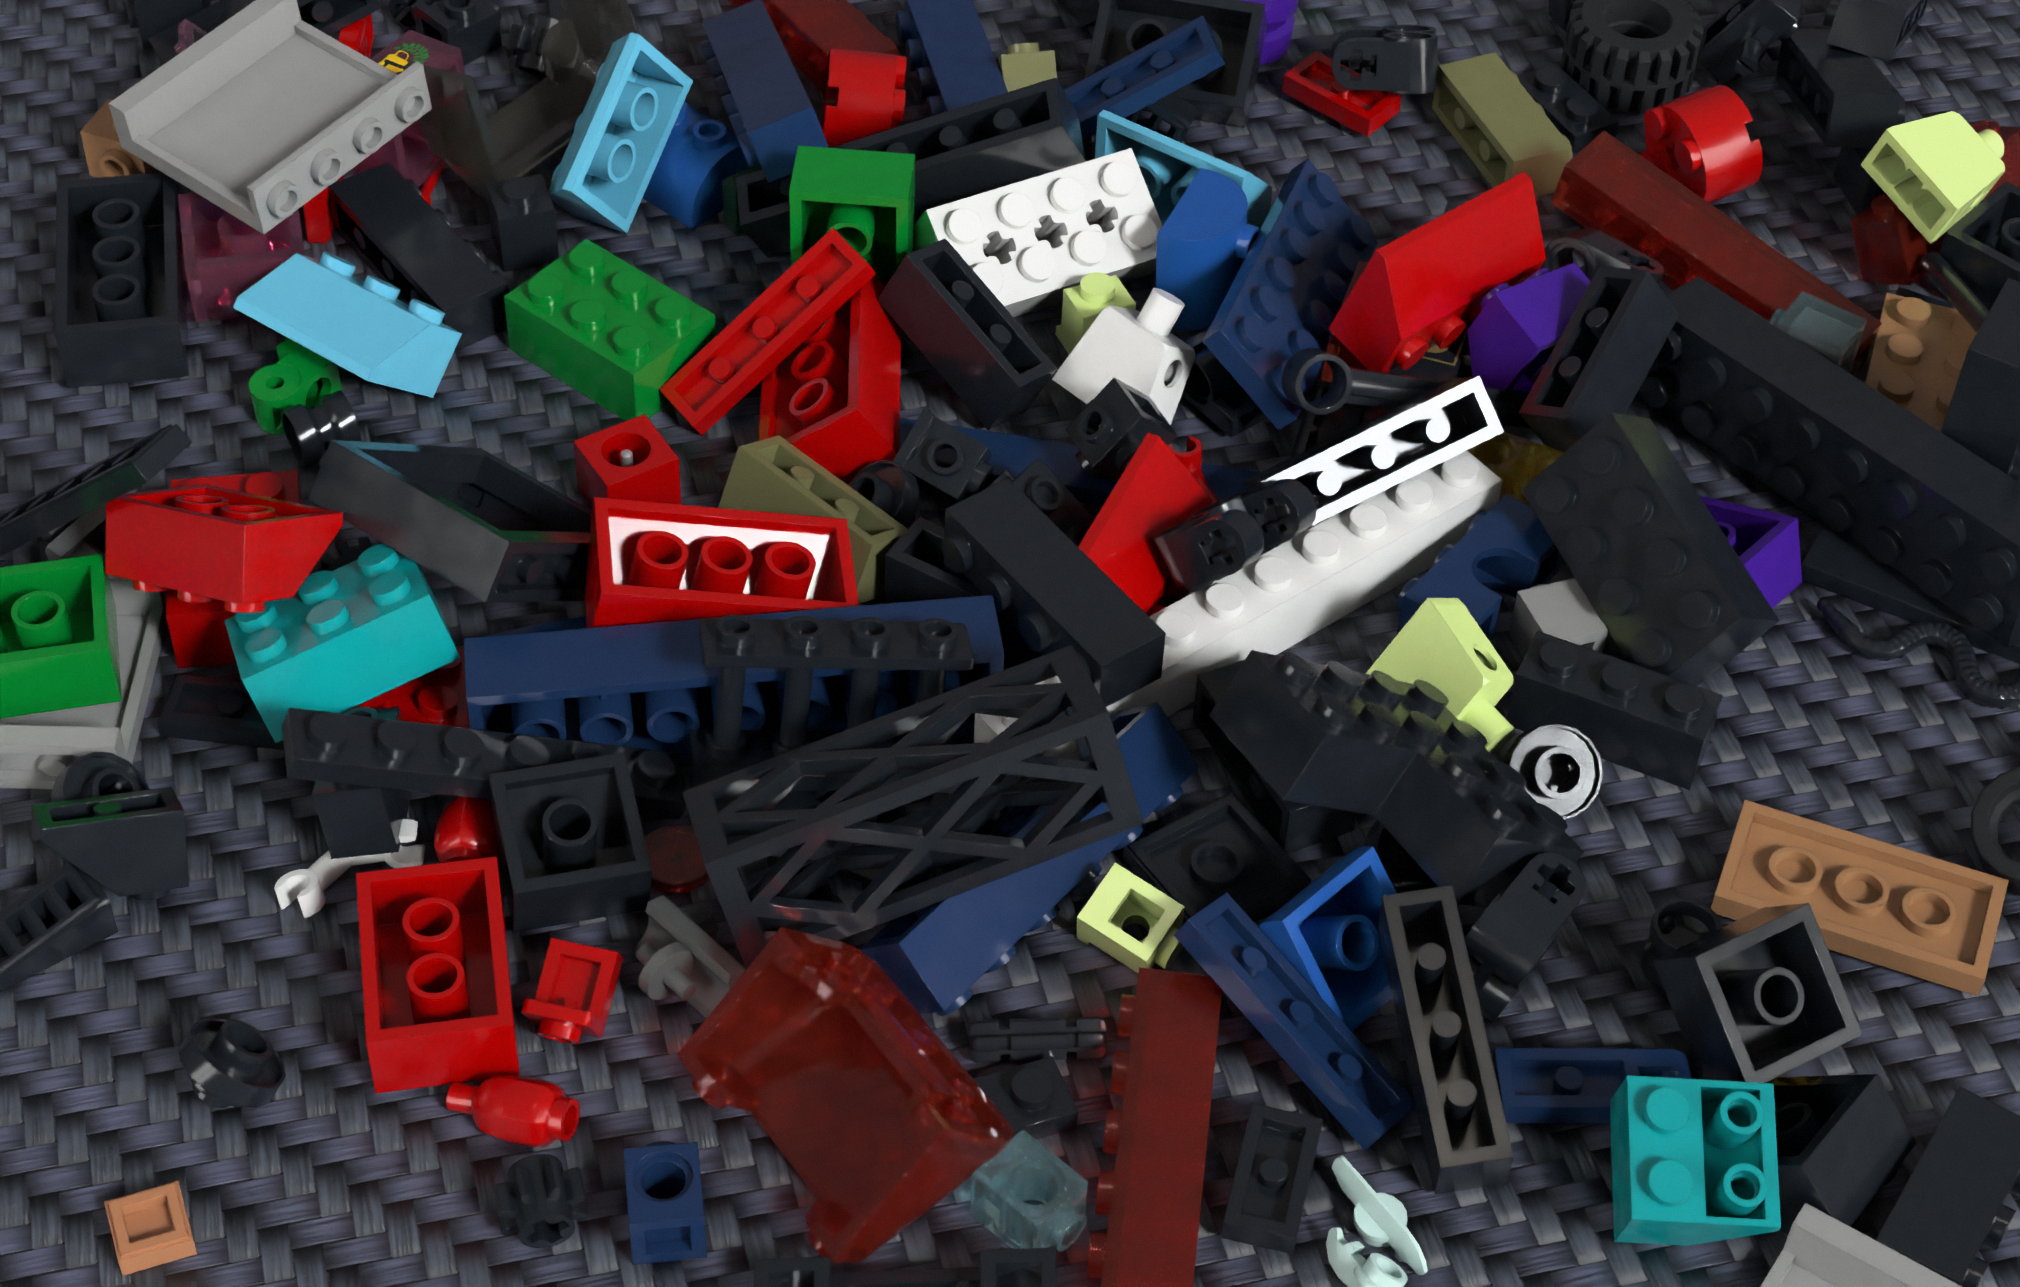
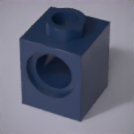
M658 1141L645 1147L623 1149L633 1265L707 1258L698 1141L677 1144L670 1141ZM660 1195H674V1197L669 1199L655 1198Z

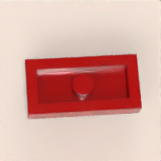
M1317 51L1313 52L1283 76V93L1366 137H1369L1392 119L1400 110L1402 95L1398 93L1379 90H1353L1342 86L1333 75L1332 59ZM1349 68L1350 77H1360L1358 72Z

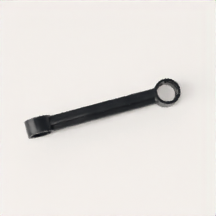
M1307 348L1295 353L1286 363L1282 373V388L1286 397L1296 406L1319 415L1330 414L1341 408L1344 404L1391 410L1449 382L1351 368L1338 356L1317 348ZM1326 361L1332 370L1330 388L1320 399L1313 402L1306 401L1301 388L1303 376L1314 363ZM1484 386L1501 425L1531 429L1518 413L1529 392Z

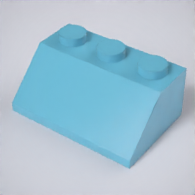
M630 32L613 42L605 62L598 70L596 83L583 113L580 114L575 123L572 138L561 163L553 173L552 183L548 190L551 200L574 217L627 233L693 83L692 79L641 35Z
M1103 109L1098 114L1095 159L1132 148L1162 225H1164L1199 169L1203 168L1230 178L1242 188L1248 202L1247 224L1258 226L1261 229L1270 211L1272 186L1248 171Z
M323 252L320 260L298 253L294 254L240 294L234 303V309L366 381L432 398L462 333L441 323L445 315L443 311L413 298L410 304L407 305L397 299L400 292L399 288L371 275H367L365 282L353 276L356 269L354 264L328 252Z

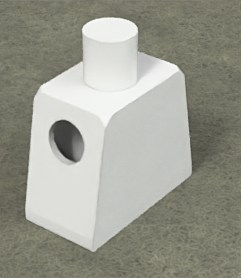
M1153 288L1141 312L1113 305L1107 306L1101 311L1057 370L1052 380L1088 404L1115 377L1149 396L1171 426L1195 360L1194 349L1170 333L1185 304L1174 295L1162 289Z

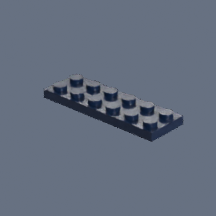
M1309 159L1291 169L1202 341L1278 430L1295 421L1302 409L1293 404L1283 391L1282 373L1286 363L1295 353L1303 349L1317 348L1328 352L1335 337L1328 328L1367 266L1378 243L1366 220L1359 215H1355L1339 196L1337 187L1332 179L1325 173L1319 172ZM1323 361L1311 365L1303 376L1301 388L1305 400Z

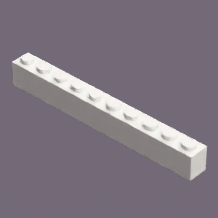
M1466 450L1333 515L1289 541L1262 554L1257 560L1238 572L1201 588L1151 615L1150 618L1166 633L1161 678L1107 706L1110 718L1118 711L1156 702L1159 703L1168 717L1194 702L1197 675L1244 660L1251 650L1277 655L1432 567L1441 549L1448 543L1455 545L1466 534L1473 518L1481 510L1489 512L1499 502L1503 480ZM1052 677L1036 684H1053L1055 680ZM975 713L974 743H989L1018 718ZM1075 741L1047 750L1043 756L1059 758L1077 750Z

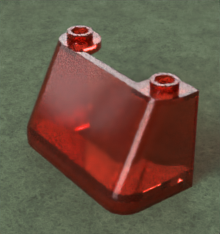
M784 927L777 931L677 1054L693 1075L692 1086L697 1094L716 1108L724 1109L729 1105L739 1109L750 1110L818 1200L805 1215L806 1223L810 1228L808 1239L822 1256L830 1257L831 1261L835 1263H858L864 1261L992 1163L1014 1136L1012 1127L1006 1118L875 961L849 944Z

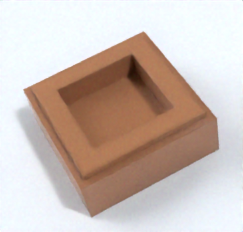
M178 1180L104 1202L122 1276L197 1254Z

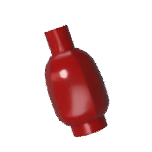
M457 796L443 809L437 823L434 838L436 856L440 863L496 856L497 860H499L491 799Z
M498 1075L485 1080L478 1087L454 1082L450 1086L446 1098V1106L449 1111L472 1115L476 1126L485 1134L508 1143L533 1148L547 1147L556 1140L568 1142L576 1132L580 1117L578 1100L566 1097L565 1091L559 1085L551 1081L527 1076Z

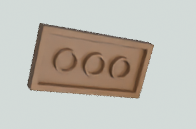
M1886 293L1864 383L1941 432L1968 348L1977 333L1956 309L1928 303L1914 297H1903Z
M1744 800L1711 909L1717 915L1737 921L1764 907L1809 903L1829 950L1979 996L1986 979L2009 880Z

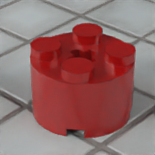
M830 48L824 83L823 115L820 123L829 148L896 128L898 123H902L906 90L903 89L906 73V56Z
M1716 85L1648 109L1644 113L1647 150L1642 151L1640 154L1641 169L1649 181H1659L1669 191L1671 202L1679 213L1685 214L1743 191L1758 182L1762 172L1763 153L1760 139L1750 141L1745 127L1746 123L1753 121L1748 108L1732 89L1725 85Z

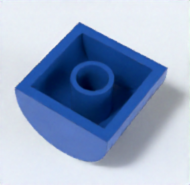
M684 101L643 195V199L693 230L738 200L737 177L762 170V166L759 164L750 168L736 133L722 122L711 118Z
M1203 168L1199 169L1157 234L1156 288L1174 295L1185 304L1172 328L1177 330H1199L1210 327L1260 231L1258 226L1247 224L1248 202L1242 188L1230 178Z
M1373 846L1358 847L1348 852L1258 926L1352 1032L1392 998L1377 927L1382 896L1397 893Z

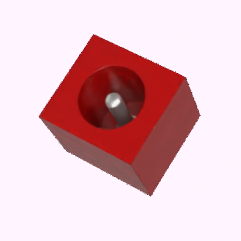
M645 414L573 441L577 488L591 508L594 497L682 505L679 458Z

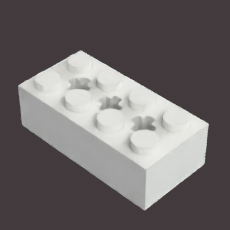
M1129 148L927 209L914 224V248L919 250L946 238L1013 317H1017L1063 302V289L1080 285L1081 279L1089 273L1100 272L1109 276L1117 275L1121 283L1152 274L1156 270L1157 234L1163 225L1133 150Z

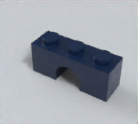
M1506 494L1489 512L1481 510L1473 518L1466 534L1455 545L1448 543L1441 549L1432 568L1421 579L1414 577L1405 585L1396 604L1397 610L1401 611L1397 634L1427 598H1458L1466 606L1491 642L1494 637L1502 596L1494 591H1500L1516 598L1518 591L1529 589L1539 584H1547L1560 571L1563 557L1533 508Z

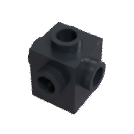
M1115 377L1084 407L1083 411L1065 429L1079 448V451L1075 454L1077 461L1088 473L1100 480L1106 475L1118 481L1147 433L1160 436L1167 446L1177 437L1176 432L1149 396Z

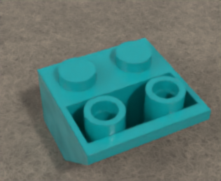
M1626 1076L1610 1100L1614 1242L1690 1246L1777 1232L1781 1228L1774 1083Z

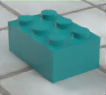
M384 543L368 548L359 556L358 560L336 570L319 571L307 576L292 598L266 601L265 610L262 612L236 613L235 616L224 620L241 680L275 743L283 740L282 724L289 708L340 714L460 658L438 602L419 563Z

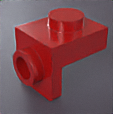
M551 938L535 999L525 998L521 1013L534 1024L539 1025L537 1035L549 1040L578 1045L581 1034L602 1039L623 957L616 951Z

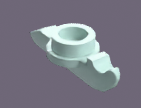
M1343 1155L1337 1157L1333 1162L1332 1170L1342 1191L1355 1205L1353 1221L1360 1238L1374 1247L1391 1246L1395 1250L1394 1257L1399 1262L1407 1263L1418 1275L1427 1273L1426 1260L1421 1248L1406 1227L1408 1221L1407 1211L1402 1202L1392 1195L1376 1193Z
M1339 1227L1329 1230L1326 1241L1328 1260L1338 1278L1347 1287H1404L1408 1281L1407 1275L1394 1261L1379 1253H1371L1366 1260L1360 1254L1365 1247L1360 1241H1346L1343 1231Z

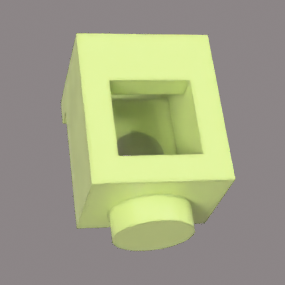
M1100 272L1089 273L1081 279L1080 285L1063 289L1061 325L1056 326L1055 335L1068 354L1072 352L1101 311L1107 306L1113 305L1136 310V302L1117 275L1109 276Z
M1114 863L1077 916V939L1086 944L1092 943L1146 978L1155 963L1167 969L1182 949L1183 945L1174 934L1183 924L1185 906L1119 864ZM1137 923L1147 929L1148 935L1143 940L1138 941L1124 932V928L1130 924Z

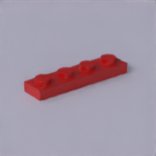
M834 228L830 229L659 390L703 436L876 274L875 271Z

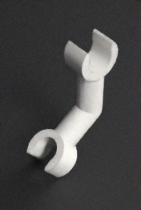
M402 819L399 833L401 843L416 840L417 821ZM400 845L399 852L331 859L328 850L308 869L294 870L278 879L274 889L281 910L298 898L304 918L310 917L324 906L325 896L323 891L351 866L383 861L393 868L420 866L424 861L425 845L408 847Z

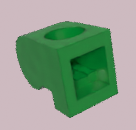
M289 338L276 346L279 361L276 364L257 370L251 376L248 384L258 426L264 432L272 435H285L281 420V410L298 404L312 409V406L319 403L322 396L339 390L343 392L337 364Z

